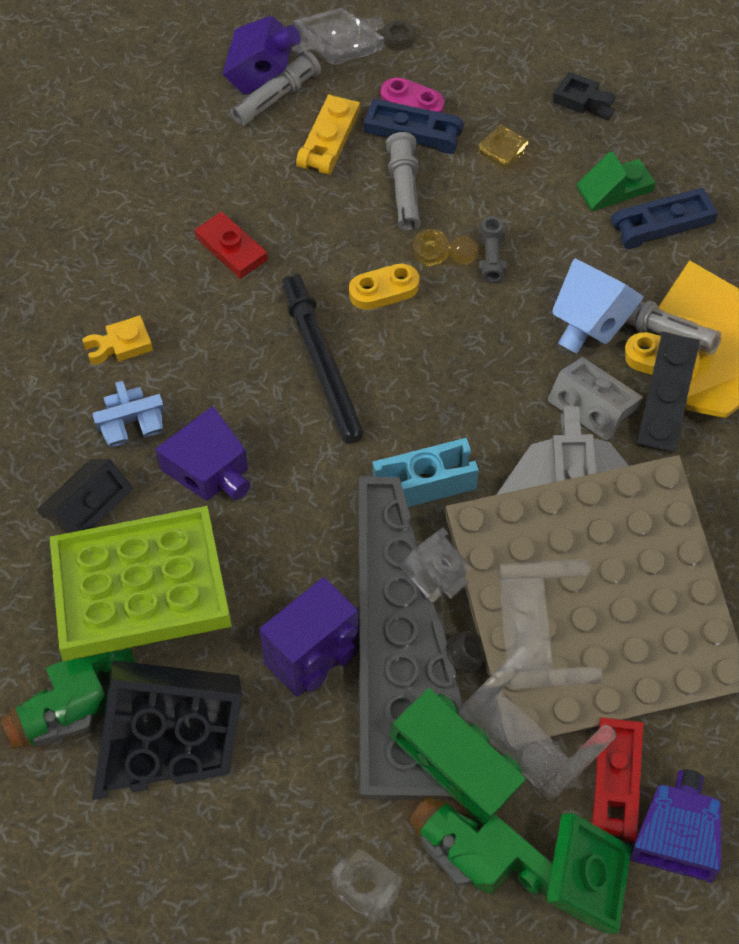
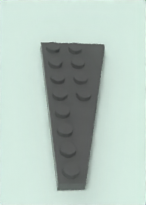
M359 476L358 480L359 799L456 800L389 736L393 722L428 687L437 695L439 693L446 695L455 704L458 710L457 714L466 723H468L469 719L466 706L463 705L458 689L457 675L441 620L437 616L432 598L433 592L426 578L422 564V554L415 540L411 526V516L399 477Z

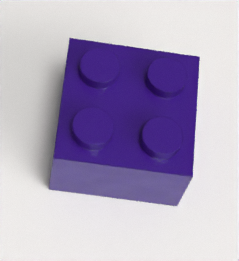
M325 577L321 578L259 628L264 664L296 697L305 690L308 692L314 691L324 682L328 671L337 664L340 666L347 664L356 655L359 646L358 610Z

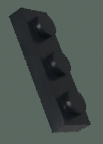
M662 332L636 445L675 453L700 344L699 339Z

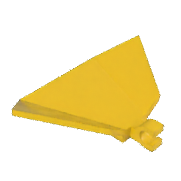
M689 260L659 305V309L721 332V341L714 354L710 355L698 349L700 355L699 370L697 375L691 379L685 410L727 418L739 409V288Z

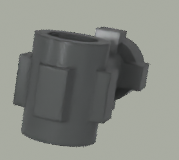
M496 216L486 217L482 221V225L478 226V241L485 248V260L479 261V273H482V279L488 283L500 282L504 278V273H506L507 269L506 261H500L499 246L501 242L505 241V226L502 220Z

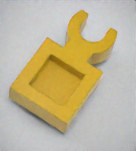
M141 316L105 326L107 332L105 336L92 334L82 339L85 350L99 348L97 351L88 354L91 365L101 364L109 355L115 354L119 362L153 351L151 340Z

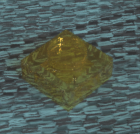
M501 124L479 143V153L506 170L527 151L528 141Z

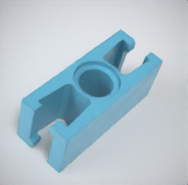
M467 438L372 462V476L400 478L408 507L477 489L479 469L476 461L469 462L468 464L471 449ZM461 465V467H459V468L449 469V468H452V467ZM428 474V475H431L432 477L422 478V477H419L418 475Z

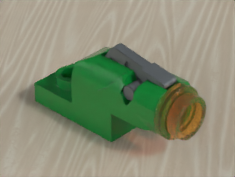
M131 648L60 661L45 668L54 689L51 691L43 689L26 702L8 709L10 714L0 718L13 749L24 745L25 749L35 745L41 746L89 731L93 717L102 714L105 709L106 696L99 680L104 677H110L112 660L135 663Z
M431 795L411 815L409 823L415 828L414 833L421 839L423 847L456 886L471 883L477 889L492 895L515 870L519 873L517 879L529 892L535 895L540 892L547 898L553 864L495 814L478 831V823L456 811L443 799L438 801Z

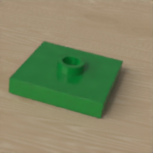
M575 813L562 814L546 902L603 933L618 934L632 847Z

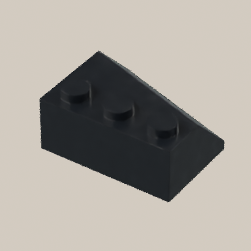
M112 660L99 742L93 800L108 797V791L131 787V792L148 790L147 783L172 779L176 784L228 775L242 700L239 675Z

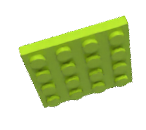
M208 506L50 537L58 640L62 661L232 627Z

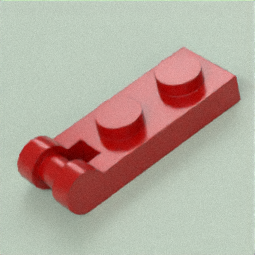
M600 717L591 823L612 836L621 837L622 842L635 843L638 830L644 722ZM608 807L623 808V819L607 817Z

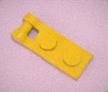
M328 94L304 146L299 149L296 159L297 167L303 169L313 167L319 169V172L322 174L331 175L360 112V102Z

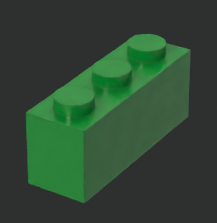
M428 687L393 722L389 736L484 826L520 790L526 778L521 774L522 769L511 756L505 753L501 755L489 744V737L479 726L474 723L469 725L457 714V707L446 695L442 693L437 695Z

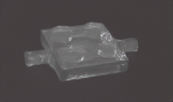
M341 7L298 19L292 23L299 31L301 37L300 43L292 47L296 54L306 50H315L326 61L335 65L383 50L385 38L375 32V30L383 28V19L379 15L368 19H360Z

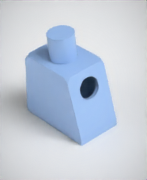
M574 258L553 307V315L569 324L558 344L578 354L588 335L604 344L610 342L641 303L644 296L619 280Z

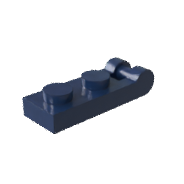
M374 98L364 120V132L389 137L398 132H407L414 135L417 144L436 147L440 152L447 154L455 152L458 145L457 137L461 135L464 127V121L455 115Z
M702 187L621 209L612 215L611 222L617 231H621L622 235L620 238L624 247L632 249L640 246L645 241L715 223L718 213ZM641 222L642 225L634 227V223Z

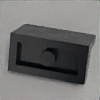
M90 459L50 496L37 511L41 516L53 517L65 533L91 529L133 487L110 459Z

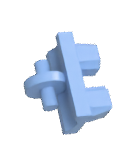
M123 380L115 382L117 394L104 397L106 408L108 409L92 413L97 432H102L109 448L129 442L124 425L139 421L144 438L163 433L161 414L164 411L160 394L144 398L141 387L126 391Z

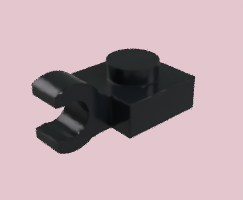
M568 72L553 93V103L582 114L587 108H590L595 116L609 121L615 112V109L611 108V105L616 100L614 94L599 91V82L572 72Z

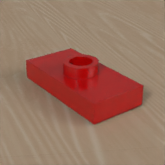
M222 211L194 230L195 238L240 279L268 260L267 252Z

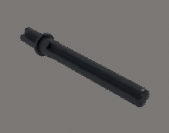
M295 274L292 277L286 276L282 281L284 291L290 303L288 306L289 315L295 318L342 439L346 444L358 442L363 438V429L315 311L317 303L314 298L309 297L300 274Z

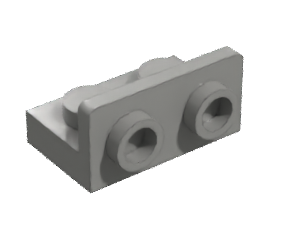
M582 357L559 372L548 401L561 411H563L564 406H579L580 423L604 440H609L613 437L620 421L636 411L644 397Z

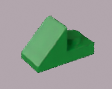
M611 151L577 183L576 188L591 212L652 192L656 183L640 158L621 164L615 153Z

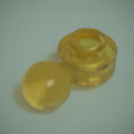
M436 229L421 231L414 237L412 242L416 260L425 266L438 265L445 261L448 256H451L459 264H469L478 255V245L473 238L459 236L452 242H448L446 235Z

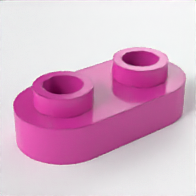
M403 78L389 79L381 87V100L444 113V98L433 89Z

